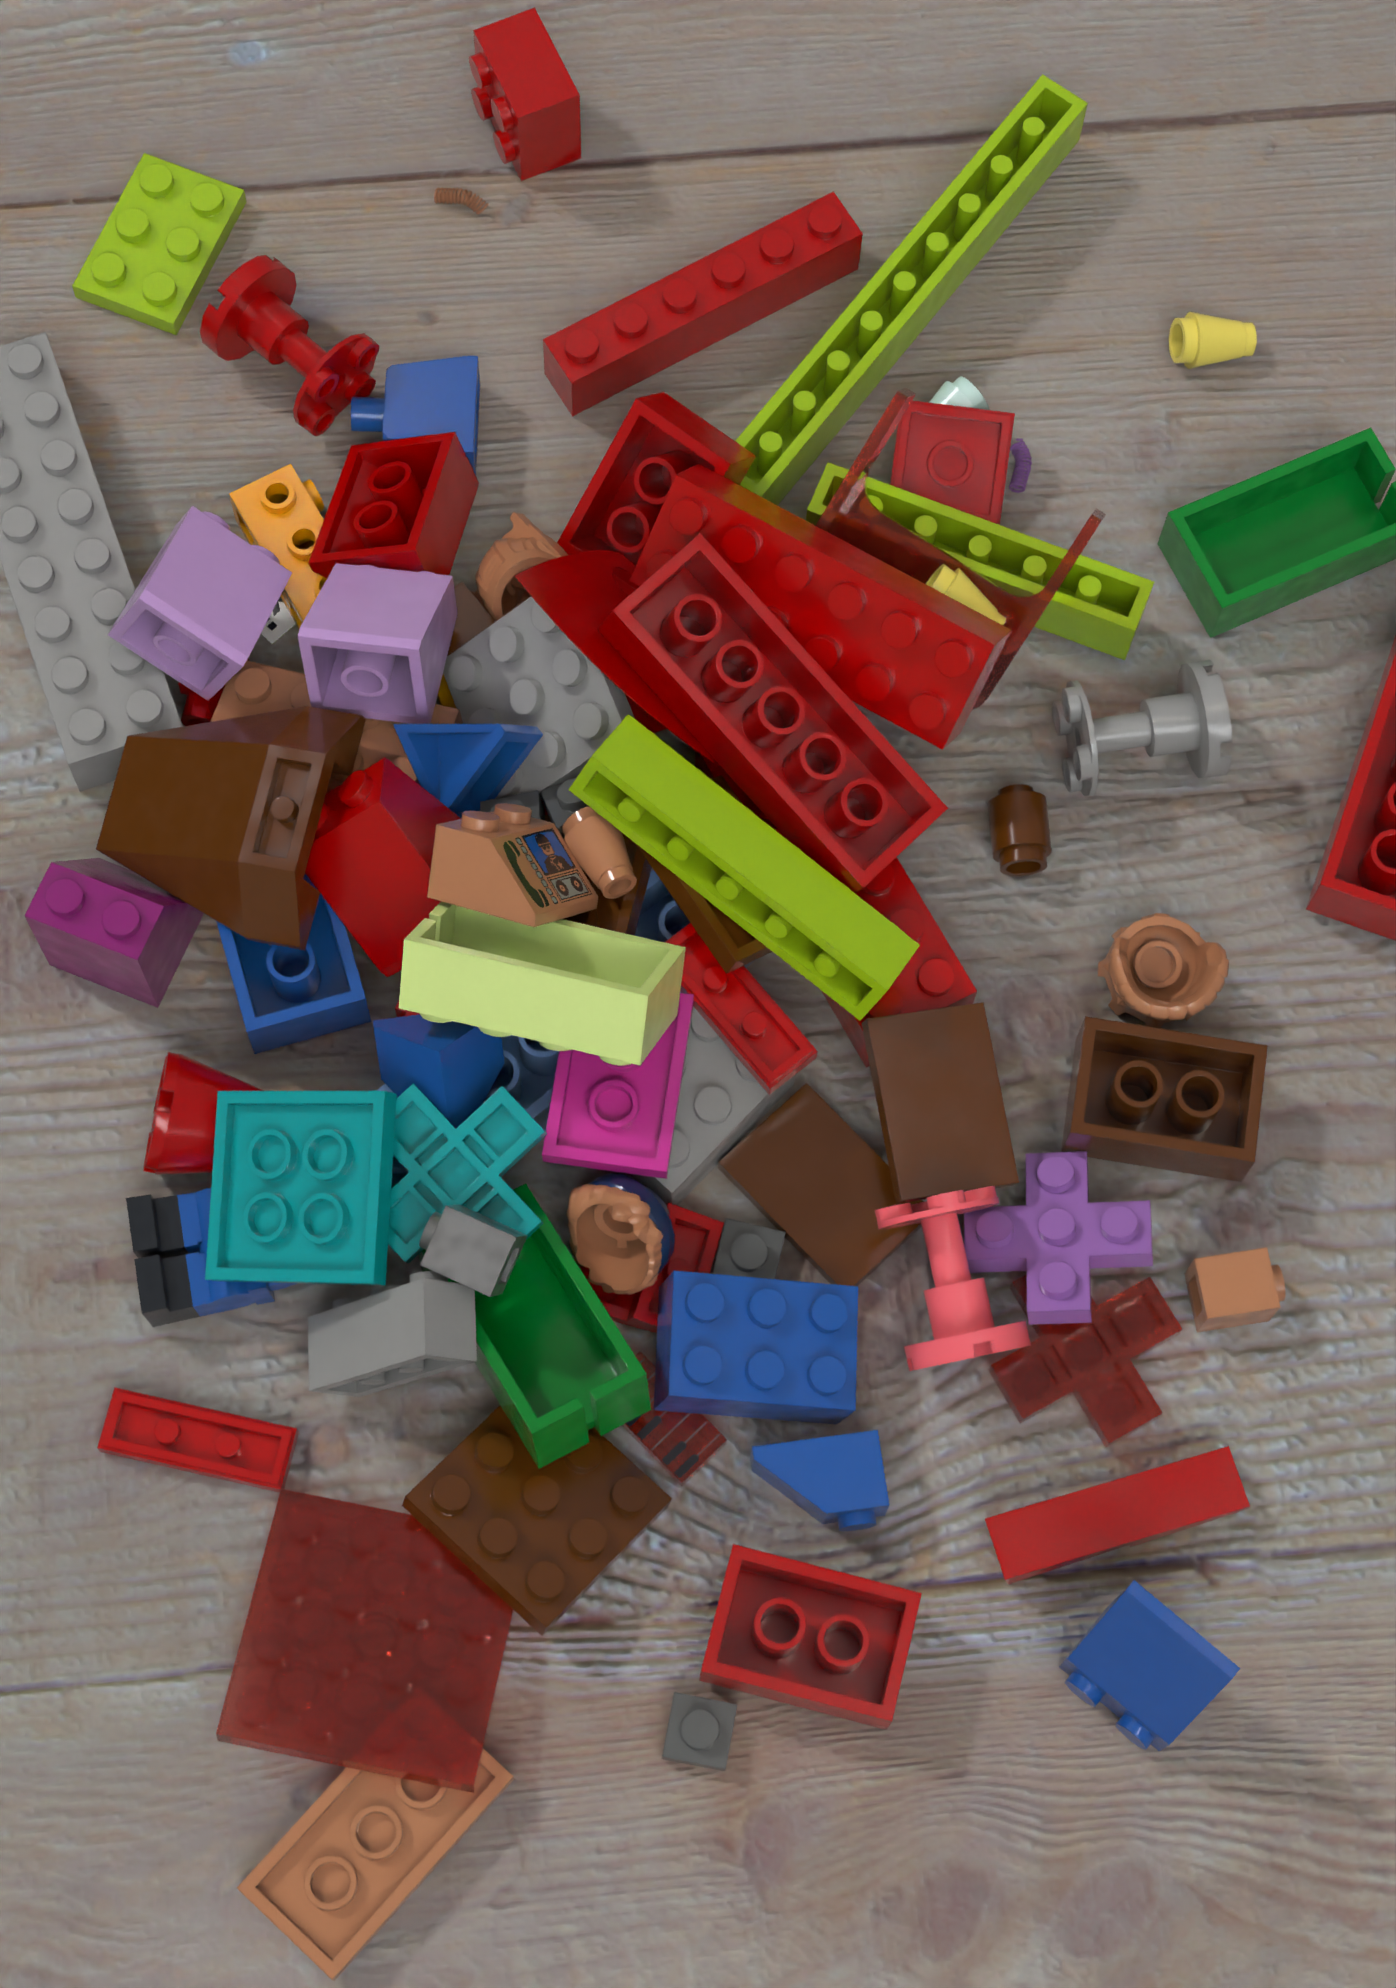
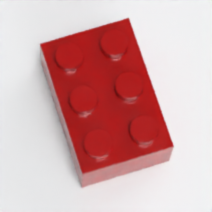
M665 392L636 398L557 543L568 555L589 550L615 551L624 555L636 566L676 474L699 463L740 485L756 455ZM620 568L613 569V578L625 593L630 595L639 587L629 581L631 575Z
M733 1544L699 1681L886 1730L893 1720L922 1593Z

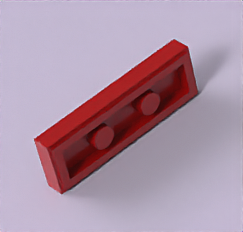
M691 923L665 942L686 947L681 993L694 994L693 1007L769 1095L817 1058L818 1051L751 973L742 966L726 974Z
M114 1387L97 1448L102 1453L283 1493L299 1431L297 1428Z

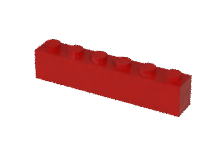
M833 191L543 339L544 374L573 417L858 270L863 233Z

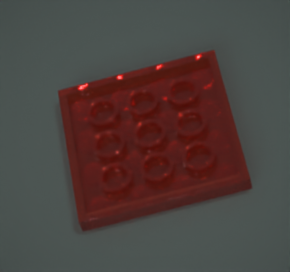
M281 1489L217 1727V1740L474 1793L514 1610L411 1514Z

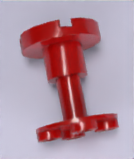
M267 255L256 256L236 269L219 287L217 291L225 298L220 303L218 309L210 303L208 304L200 327L202 343L226 361L240 359L254 350L272 365H278L286 361L306 378L295 400L293 408L295 422L313 436H320L331 426L335 417L351 403L352 397H369L374 390L376 380L370 376V373L373 370L376 356L379 352V345L371 337L362 333L349 336L326 352L307 336L309 329L308 321L290 307L297 286L295 273L274 256V260L270 259Z

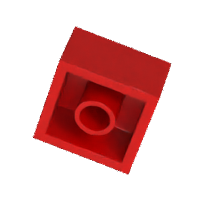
M535 7L473 30L475 54L469 56V64L477 87L471 89L472 99L480 118L483 121L490 119L496 130L493 132V139L504 164L512 162L520 180L523 181L581 159L580 94Z

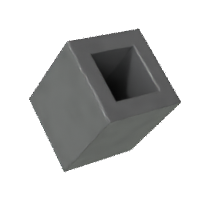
M459 1204L446 1205L442 1214L438 1212L432 1214L424 1228L419 1246L426 1249L420 1265L489 1297L500 1295L505 1289L528 1235Z

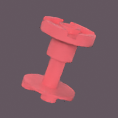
M995 1186L965 1192L964 1190L952 1191L927 1197L925 1202L912 1205L911 1203H905L875 1210L878 1230L921 1223L935 1288L923 1291L934 1340L904 1346L909 1371L1031 1346L1026 1321L995 1327L984 1278L971 1279L957 1215L998 1205L999 1199L996 1195Z

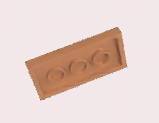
M418 1688L241 1882L237 1889L331 1980L335 1981L511 1784L514 1776Z

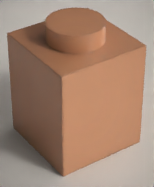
M1267 1247L1194 1258L1184 1273L1197 1333L1269 1322L1281 1308L1280 1301L1285 1300V1283L1281 1268L1278 1264L1271 1265Z

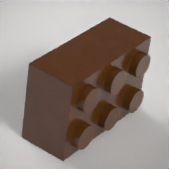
M1085 1016L1075 1041L1061 1152L1087 1151V1157L1242 1182L1255 1163L1268 1046Z

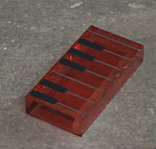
M639 1351L635 1356L647 1374L651 1410L622 1426L682 1487L727 1444V1439L702 1414L654 1410L656 1367Z

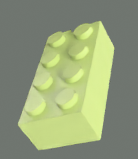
M441 901L429 913V919L424 918L404 939L398 1008L420 1013L422 1018L431 1022L446 1023L454 1021L479 1027L480 1031L490 1036L507 1037L513 1035L539 1041L541 1046L553 1051L577 1050L598 1055L602 1061L612 1065H641L678 1014L686 947L564 919L532 927Z

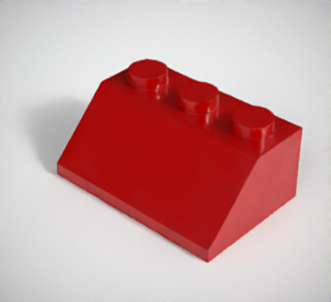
M456 432L351 445L308 562L311 570L320 576L328 578L335 564L339 563L358 566L372 565L378 568L413 572L428 571L440 575H450L479 486L478 479Z

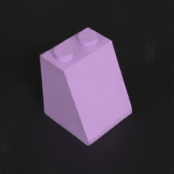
M191 506L174 527L111 628L108 636L209 701L244 666L292 572L280 565L279 559L268 549L259 545H250L231 532L229 525L219 516L206 511L201 512L194 506Z
M336 563L301 624L297 636L311 707L358 714L367 719L411 724H430L457 618L453 576L440 575L428 571L413 572L378 568L372 565L358 566Z

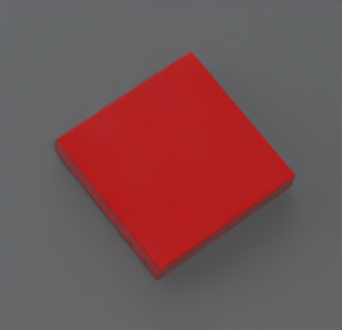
M901 399L890 485L1000 525L1015 413Z

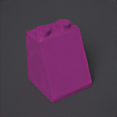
M101 858L51 862L24 916L50 966L158 1008L204 913L129 869Z

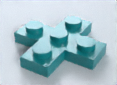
M414 1083L397 1098L393 1155L409 1173L391 1189L388 1244L404 1262L409 1264L424 1250V1248L419 1246L424 1228L434 1212L442 1214L446 1205L459 1204L528 1235L527 1238L544 1224L502 1179V1176L540 1142L547 1133L503 1086L457 1128L448 1121Z

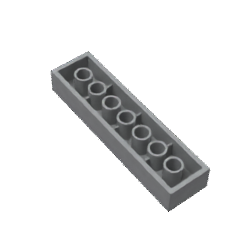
M46 332L0 346V561L67 763L79 791H84L116 779L128 735L183 726L164 672L108 636L111 628L135 592V588Z

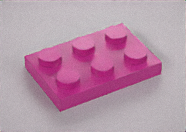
M680 993L676 1018L641 1065H612L602 1061L598 1055L577 1050L559 1051L546 1126L547 1135L544 1138L542 1150L543 1162L667 1179L694 1005V994Z

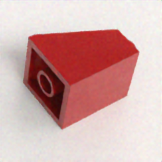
M384 757L363 771L357 770L353 772L341 785L326 793L305 874L320 891L321 895L377 969L386 977H390L402 970L404 939L424 918L429 919V913L441 902L427 897L436 824L461 818Z

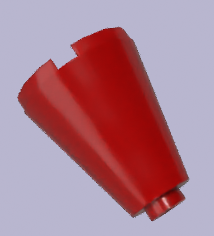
M167 1052L155 1101L151 1132H149L143 1171L155 1173V1175L212 1173L218 1091L264 1090L183 1054Z

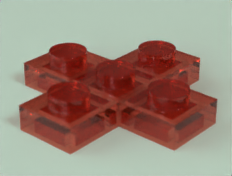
M1026 1274L1013 1281L1009 1288L1027 1316ZM1151 1277L1142 1280L1099 1305L1095 1303L1091 1296L1092 1323L1032 1324L1039 1338L1031 1342V1346L1022 1347L990 1365L988 1371L1020 1424L1074 1394L1104 1446L1107 1448L1162 1415L1161 1409L1131 1361L1178 1336L1183 1329Z

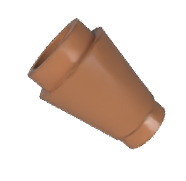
M589 806L573 813L563 824L562 831L565 835L564 841L579 866L597 888L601 890L605 898L614 899L630 892L636 885L637 879L633 873L622 832Z

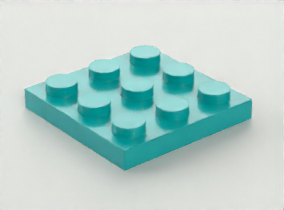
M218 1091L205 1280L386 1285L397 1094L388 1091Z

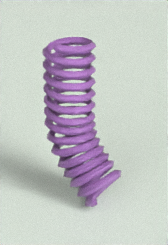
M1017 438L1016 441L1020 442L1010 447V451H1012L1015 458V468L1009 489L1020 493L1025 491L1031 470L1032 457L1023 439Z

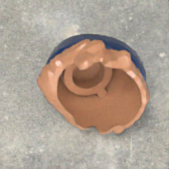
M620 1173L605 1174L589 1184L577 1186L571 1190L566 1213L570 1232V1247L577 1265L589 1268L588 1280L595 1285H601L604 1292H614L615 1294H634L654 1285L657 1275L661 1273L669 1262L675 1245V1234L670 1212L664 1201L649 1187Z

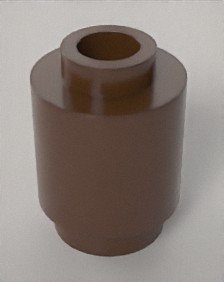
M1014 784L1001 788L998 791V795L990 799L987 804L993 859L999 862L1000 872L1005 875L1027 876L1039 873L1047 868V857L1052 853L1046 797L1039 792L1033 791V787L1025 784Z

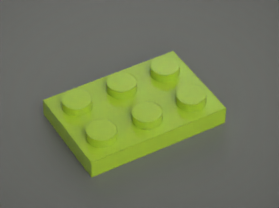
M144 153L72 285L75 297L177 336L247 203L245 191Z

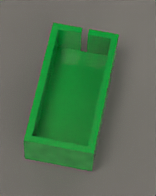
M1371 427L1168 512L1157 544L1210 638L1396 559V481L1391 483L1380 508L1378 509L1376 503L1381 502L1396 469Z
M525 1183L513 1190L544 1224L525 1240L502 1294L489 1297L475 1290L477 1362L475 1364L538 1469L589 1443V1429L595 1427L600 1436H603L650 1411L651 1404L645 1370ZM424 1249V1250L418 1255V1256H419V1260H420V1264H421L422 1259H423V1257H424V1255H425L426 1249ZM421 1266L422 1272L432 1271L428 1268ZM448 1278V1282L458 1283V1282H456V1281H454V1280Z

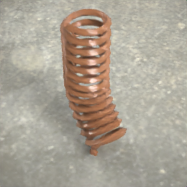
M438 187L434 193V202L436 204L438 202L439 204H449V202L450 204L461 203V205L464 204V206L466 205V207L471 208L476 214L483 212L489 205L485 200L482 201L483 198L479 199V195L476 197V193L472 195V191L468 192L467 189L463 191L462 188L451 189L442 187L440 189Z

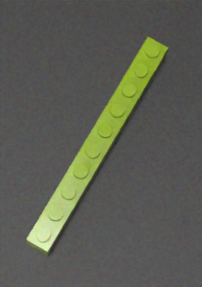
M1042 74L735 440L756 455L740 486L779 505L1079 142L1088 105L1086 101Z

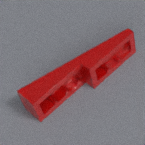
M1227 1446L985 1518L1004 1579L1008 1584H1012L1129 1545L1133 1547L1249 1509L1250 1504L1230 1448Z

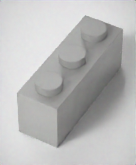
M424 1271L411 1274L410 1283L404 1285H380L371 1288V1296L365 1298H343L333 1301V1309L308 1317L309 1391L362 1397L477 1362L475 1290L461 1283L448 1282L447 1277L434 1271Z

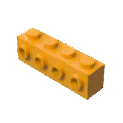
M289 464L229 493L235 520L249 544L259 545L268 549L279 559L280 565L292 572L280 597L298 629H300L301 624L327 578L314 573L308 564L324 521L320 512L325 510V506L314 483L310 479L301 482L293 466Z

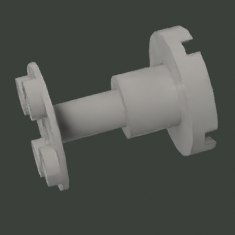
M1206 660L1182 664L1178 673L1177 694L1143 699L1140 702L1139 712L1092 719L1086 694L1079 681L1067 682L1066 688L1062 689V700L1053 701L1052 716L1057 735H1066L1069 757L1063 759L1062 766L1064 782L1068 792L1081 791L1083 796L1095 795L1098 787V753L1143 746L1149 757L1185 752L1191 769L1198 778L1227 775L1231 766L1232 755L1220 757L1221 744L1232 742V727L1222 679L1219 673L1207 675V672H1212L1214 665L1212 661Z

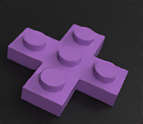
M1087 1151L1025 1154L1026 1205L991 1206L964 1213V1247L970 1273L1027 1271V1316L1029 1325L1092 1323L1091 1269L1153 1266L1150 1200L1089 1203Z

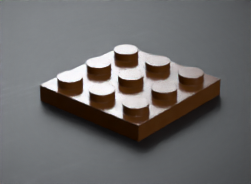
M499 1405L405 1496L402 1506L543 1636L668 1508L672 1498L604 1436H600L594 1427L588 1430L589 1443L538 1469L501 1405Z

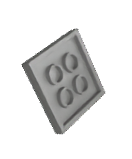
M532 597L446 658L443 674L456 708L460 709L463 724L537 726L543 733V736L496 798L536 790L540 793L541 790L561 784L566 780L577 778L590 757L628 714L635 719L625 693L573 644Z

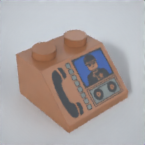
M500 803L495 805L493 812L464 811L462 819L436 824L428 898L532 927L597 909L598 895L555 824L532 818V810L528 807Z

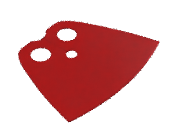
M589 550L545 561L515 575L550 619L603 674L665 728L715 763V759L597 630L611 611L629 596L617 585L612 574L614 568H620L632 575L635 565L629 559L611 550Z

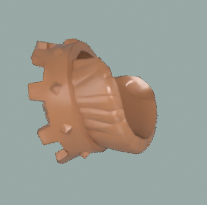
M1163 913L1141 917V920L1132 923L1129 927L1118 929L1111 936L1114 941L1106 958L1098 962V976L1105 977L1112 996L1108 1006L1117 1016L1126 1012L1146 1022L1145 1026L1161 1028L1164 1023L1170 1021L1184 1020V1018L1187 1021L1193 1015L1205 1009L1206 1006H1209L1217 998V992H1220L1223 988L1225 977L1228 976L1229 970L1226 950L1219 943L1205 942L1200 937V933L1196 932L1189 924Z

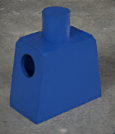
M462 356L391 365L386 369L385 398L352 397L351 430L382 432L383 441L456 432L476 475L481 386L478 356Z

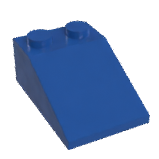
M1135 1580L1103 1611L1059 1666L1069 1675L1065 1684L1074 1694L1093 1707H1096L1101 1702L1120 1718L1115 1725L1126 1738L1144 1750L1151 1744L1158 1751L1169 1746L1240 1670L1235 1663Z

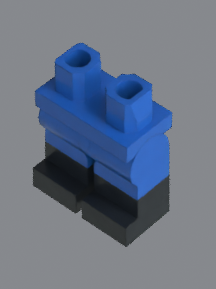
M211 1188L202 1189L194 1193L155 1199L151 1194L126 1198L133 1252L138 1257L134 1261L141 1312L152 1327L238 1309L253 1303L259 1305L275 1302L274 1290L284 1289L298 1283L205 1280Z

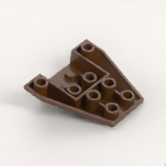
M304 706L128 735L96 850L248 940L305 951L320 891L303 878L331 773L346 776L352 774L366 718L358 714Z

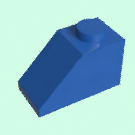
M878 1430L752 1446L750 1455L751 1470L822 1524L838 1522L839 1531L867 1529L876 1526V1517L885 1516L890 1504Z

